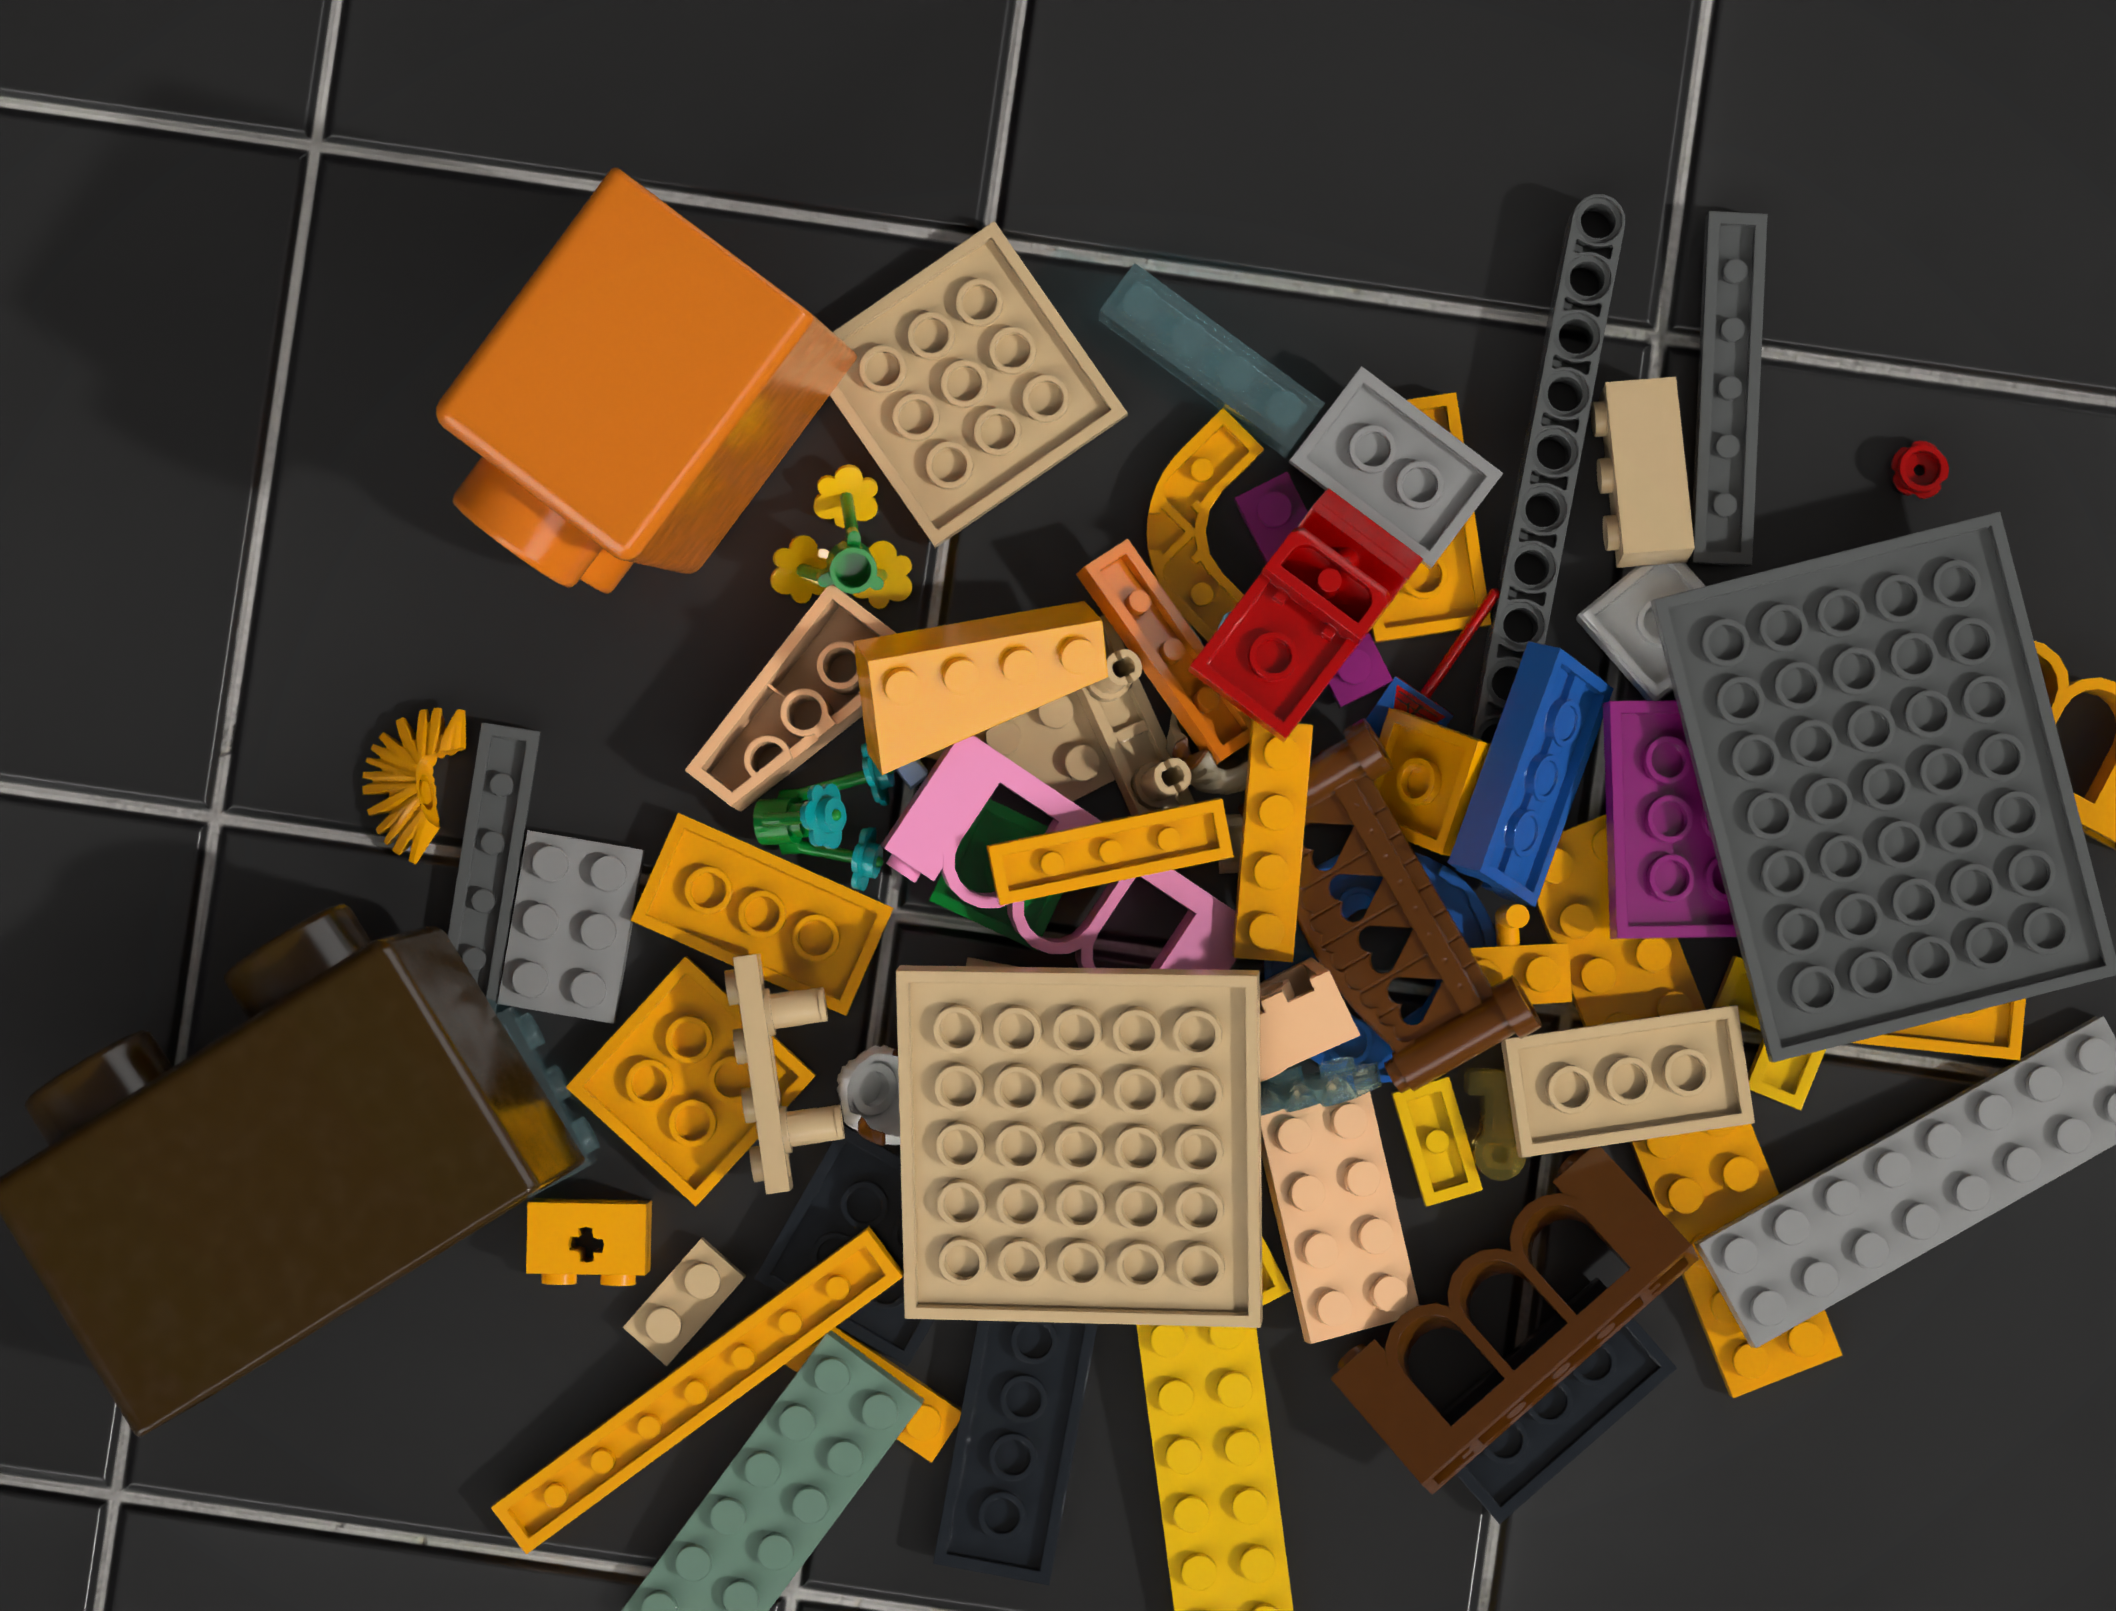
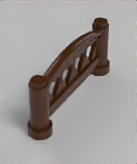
M1362 718L1343 730L1345 738L1310 758L1305 826L1310 823L1354 825L1335 865L1329 870L1322 871L1318 869L1312 859L1314 850L1308 849L1303 845L1297 922L1318 962L1330 971L1340 994L1367 1025L1390 1045L1393 1057L1385 1061L1384 1066L1400 1093H1403L1410 1088L1413 1091L1418 1090L1514 1034H1517L1520 1039L1540 1029L1542 1023L1525 991L1513 975L1494 986H1491L1374 783L1375 779L1391 771L1394 767L1380 739L1367 720ZM1244 802L1238 805V810L1242 818L1244 813ZM1340 874L1384 876L1364 917L1357 922L1347 920L1342 914L1343 901L1335 899L1330 893L1331 880ZM1367 926L1413 928L1394 968L1388 973H1379L1373 968L1371 964L1372 952L1364 950L1359 943V934ZM1398 977L1442 979L1443 981L1424 1019L1417 1025L1407 1024L1401 1017L1400 1010L1402 1004L1394 1002L1389 996L1388 987L1391 981Z

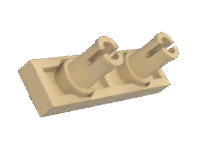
M1105 615L1100 618L1103 621L1108 677L1077 690L1076 694L1131 816L1195 803L1188 788L1191 782L1190 768L1181 759L1169 756L1166 750V737L1139 680L1142 673L1141 660L1136 653L1125 649L1121 638Z
M761 954L733 957L734 969L725 970L724 974L729 1006L740 1005L743 1028L733 1029V1041L737 1064L748 1063L751 1087L741 1088L745 1122H756L759 1146L749 1148L754 1182L764 1181L766 1194L787 1192L793 1188L789 1153H793V1147L845 1139L840 1105L787 1111V1107L782 1106L772 1036L776 1035V1029L828 1021L824 987L771 994L769 988L765 989Z

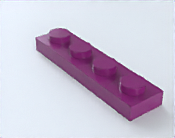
M1288 472L1234 499L1266 564L1291 531L1299 526L1308 513ZM1369 633L1327 685L1339 708L1393 681Z

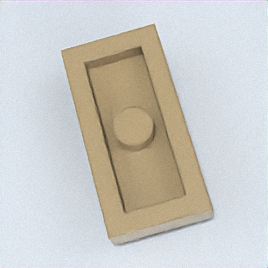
M702 1237L623 1328L664 1365L668 1366L742 1282L746 1275Z

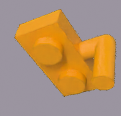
M1520 904L1500 906L1495 913L1496 947L1470 948L1491 986L1513 975L1532 1004L1572 1002L1569 943L1520 945L1519 928L1524 927L1528 923L1530 918L1529 911Z

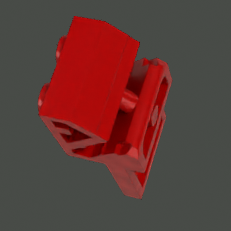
M1328 488L1311 507L1299 526L1294 528L1255 582L1192 662L1188 671L1284 743L1345 661L1350 658L1419 567L1423 558Z

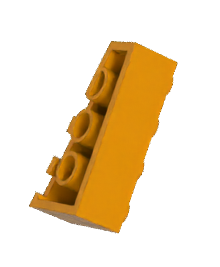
M1085 601L853 641L867 753L882 775L1108 677L1103 621Z

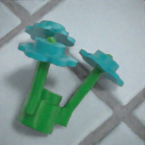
M866 743L861 744L863 756L862 771L799 789L780 790L778 798L759 799L753 814L755 836L761 845L779 844L781 854L783 855L806 854L851 863L853 872L851 887L860 891L866 889L869 878L875 879L878 876L884 862L883 847L881 844H876L877 830L873 827L861 830L859 842L854 850L838 847L842 840L841 830L844 828L847 820L846 809L841 801L839 791L868 783L875 802H880L882 806H886L890 803L887 788L895 785L894 770L882 775L868 755ZM809 837L810 842L803 841L802 838Z

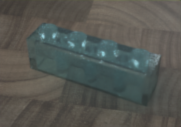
M1136 263L1133 264L1099 310V321L1218 409L1224 408L1241 426L1285 458L1288 457L1320 414L1325 404Z

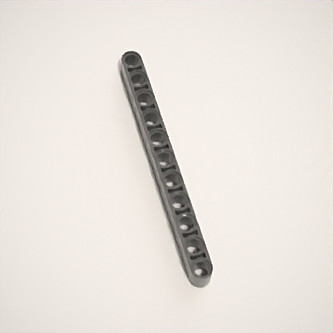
M1593 194L1584 198L1569 216L1565 227L1496 586L1500 594L1497 602L1492 607L1491 625L1488 628L1468 732L1469 736L1480 740L1483 732L1489 726H1498L1506 704V700L1499 698L1493 690L1492 679L1494 674L1499 669H1510L1517 673L1528 641L1544 645L1546 641L1625 229V214L1622 206L1614 198L1605 194ZM1587 212L1602 214L1610 225L1609 235L1604 238L1588 236L1581 226L1582 215ZM1576 269L1591 271L1599 282L1597 294L1592 296L1578 294L1570 284L1571 272ZM1565 326L1580 328L1588 339L1586 351L1580 354L1567 352L1559 341L1560 329ZM1555 383L1569 385L1577 396L1575 409L1571 411L1555 409L1548 399L1549 386ZM1553 440L1564 448L1566 461L1562 468L1549 469L1539 462L1537 457L1539 442ZM1542 497L1553 505L1555 518L1552 525L1538 527L1528 520L1526 504L1529 499ZM1530 554L1541 561L1544 567V576L1539 584L1528 585L1517 578L1514 564L1518 556ZM1521 612L1530 618L1533 624V633L1527 642L1517 643L1506 636L1503 622L1508 613Z

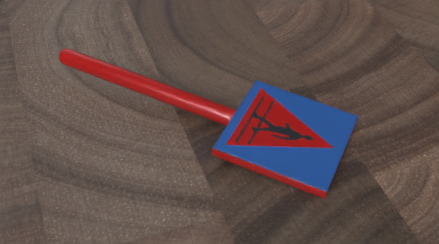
M1493 588L1488 592L1421 691H1418L1399 677H1394L1366 718L1378 738H1380L1389 708L1405 711L1445 727L1448 725L1454 714L1434 702L1430 697L1497 602L1500 594L1498 589Z

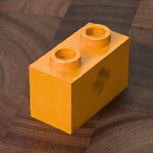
M534 1198L527 1203L526 1274H541V1284L547 1285L577 1284V1274L600 1275V1285H636V1275L645 1276L651 1271L652 1200ZM585 1227L592 1228L594 1238L603 1239L604 1247L593 1252L594 1258L586 1257L585 1247L576 1246L575 1238L585 1233Z

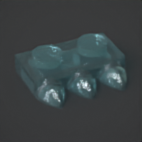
M1350 1056L1319 1063V1072L1303 1074L1301 1065L1288 1067L1282 1073L1261 1084V1116L1282 1109L1286 1112H1293L1319 1103L1321 1106L1326 1107L1357 1098L1382 1086L1378 1064L1370 1063L1355 1066L1354 1058Z

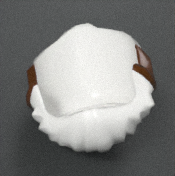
M875 1045L867 1051L860 1053L856 1059L849 1060L846 1066H842L841 1073L838 1074L837 1082L839 1085L836 1090L841 1101L840 1106L844 1122L847 1126L857 1130L861 1137L878 1145H900L898 1047L893 1049L885 1045L881 1047Z

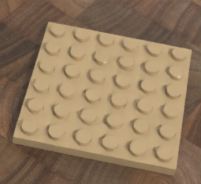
M900 965L896 970L905 1319L1261 1328L1263 1321L1259 970Z

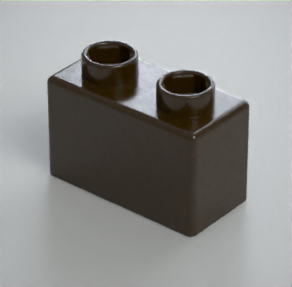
M340 903L324 909L267 941L234 964L225 973L224 981L248 1019L174 1067L170 1064L153 1034L149 1031L140 1030L113 1042L76 1063L45 1083L26 1100L25 1108L49 1146L0 1177V1216L136 1436L142 1437L213 1396L585 1162L582 1152L449 937L442 929L436 926H426L371 941L349 906Z

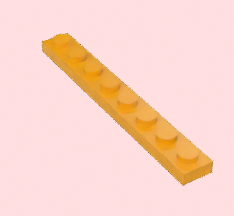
M868 1226L497 1500L491 1506V1509L524 1553L528 1554L904 1276L903 1270Z

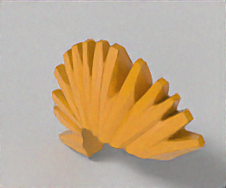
M434 708L431 718L428 709L420 710L416 734L406 718L402 717L396 720L402 743L383 732L378 738L386 747L373 744L371 750L379 755L380 759L366 757V763L379 767L382 771L363 772L362 778L373 781L362 786L363 795L390 794L388 798L367 809L368 815L390 813L376 828V831L380 835L388 832L383 841L386 845L396 840L392 851L397 855H401L411 846L409 862L417 864L440 829L436 807L437 791L434 784L433 767L437 762V757L445 758V755L452 756L458 751L466 749L465 710L457 709L447 727H445L442 708Z

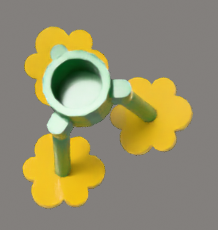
M851 464L839 467L835 471L834 476H822L817 482L820 494L814 499V511L822 519L834 518L837 526L845 528V541L836 544L829 552L826 549H818L815 540L810 536H796L790 542L788 549L779 548L773 555V562L777 568L771 574L770 583L772 588L780 594H791L792 599L801 604L808 602L812 594L821 595L825 588L832 584L842 592L850 593L857 598H868L871 606L877 609L887 606L890 600L900 602L907 599L912 592V583L907 576L912 569L911 560L905 555L897 556V550L888 541H877L870 548L861 543L857 520L868 521L876 515L878 505L873 496L878 491L877 482L870 477L863 478L860 469Z

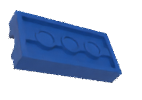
M1528 641L1448 860V864L1455 867L1456 871L1483 881L1481 887L1494 892L1503 899L1533 907L1536 906L1601 726L1603 703L1610 701L1614 689L1561 648Z

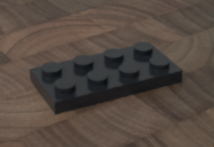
M1596 1277L1566 1304L1578 1315L1601 1295L1607 1287ZM1555 1313L1503 1359L1513 1370H1516L1567 1324ZM1632 1318L1456 1475L1495 1520L1501 1524L1673 1373L1677 1367L1637 1321ZM1493 1367L1446 1408L1441 1415L1452 1426L1498 1386L1504 1378Z

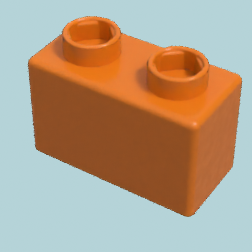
M614 167L607 173L437 404L436 417L441 426L482 456L454 493L453 504L470 521L507 550L543 575L567 588L573 587L579 580H582L594 589L608 594L615 589L633 563L684 574L697 572L856 361L857 355L803 306L621 169Z

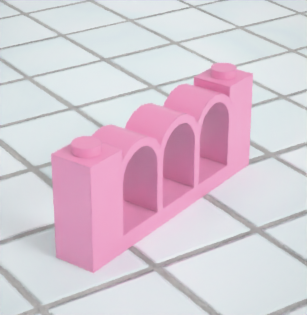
M974 735L946 747L882 842L881 846L892 853L886 864L914 883H916L921 874L934 881L941 871L946 885L964 902L979 908H1001L1007 905V914L1014 930L1033 948L1048 954H1069L1075 951V959L1079 968H1096L1093 962V945L1097 935L1135 878L1108 883L1082 924L1073 933L1061 938H1045L1036 935L1029 928L1024 916V901L1000 906L997 901L996 892L978 893L966 888L960 882L955 870V853L960 841L999 783L1053 818L1045 833L1102 821ZM1175 870L1140 876L1188 909L1149 969L1230 970L1237 959L1232 956L1235 911Z

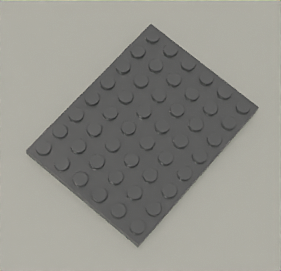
M2001 512L1650 601L1769 1062H1777L2116 975V954Z

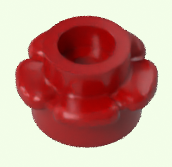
M1915 441L1909 448H1900L1894 454L1891 461V468L1895 472L1892 478L1893 484L1899 492L1906 496L1915 494L1920 499L1930 498L1941 490V483L1949 475V464L1946 457L1934 444L1927 441ZM1916 465L1924 467L1923 475L1918 476L1915 474L1914 467Z

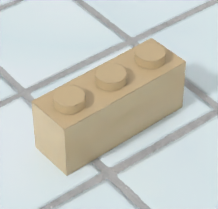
M1676 377L1605 382L1599 401L1591 403L1593 436L1603 437L1605 458L1597 459L1598 489L1600 494L1609 493L1611 515L1603 516L1605 550H1615L1617 568L1686 563L1695 546Z

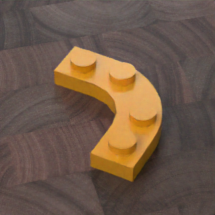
M1224 408L1175 455L1162 473L1151 499L1146 531L1147 550L1155 578L1184 619L1206 643L1209 642L1217 631L1223 616L1227 612H1232L1244 596L1222 573L1210 555L1206 536L1209 512L1221 493L1264 452V448Z

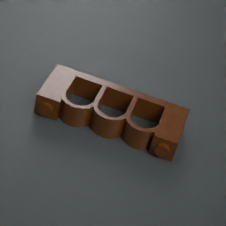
M1600 1146L1591 1147L1588 1151L1580 1149L1570 1155L1558 1170L1560 1176L1553 1181L1559 1193L1541 1196L1523 1208L1514 1220L1510 1235L1511 1251L1499 1248L1479 1251L1460 1264L1452 1275L1447 1292L1449 1306L1437 1303L1420 1305L1404 1313L1390 1329L1385 1349L1375 1339L1367 1346L1364 1344L1355 1346L1340 1359L1337 1365L1339 1371L1330 1378L1415 1478L1432 1495L1699 1260L1693 1246ZM1571 1219L1587 1225L1629 1269L1578 1315L1574 1313L1538 1273L1532 1262L1531 1251L1535 1238L1544 1227L1558 1220ZM1508 1273L1522 1277L1535 1288L1567 1324L1516 1370H1513L1476 1329L1471 1320L1470 1303L1473 1293L1481 1282L1493 1275ZM1449 1328L1461 1332L1470 1339L1504 1378L1498 1386L1452 1426L1419 1390L1409 1373L1408 1359L1412 1346L1420 1336L1433 1329Z

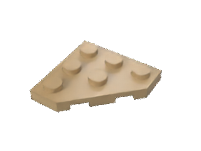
M1076 691L974 735L1072 802L1115 781ZM945 748L925 757L938 760Z

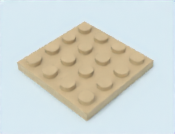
M995 221L833 332L856 353L857 359L829 396L935 548L1128 416L1123 405Z

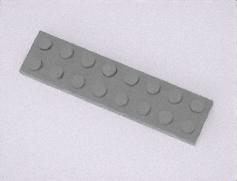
M2104 1016L2091 1018L2020 1058V1060L2011 1063L1694 1242L1749 1346L1753 1348L1760 1347L2116 1145V1038Z

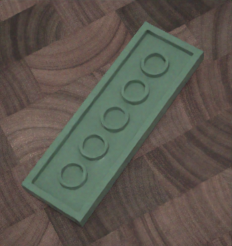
M832 1330L826 1333L621 1611H769L921 1407L925 1399Z

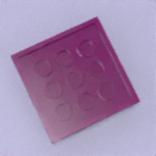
M1608 701L1603 703L1610 939L1737 937L1677 702Z

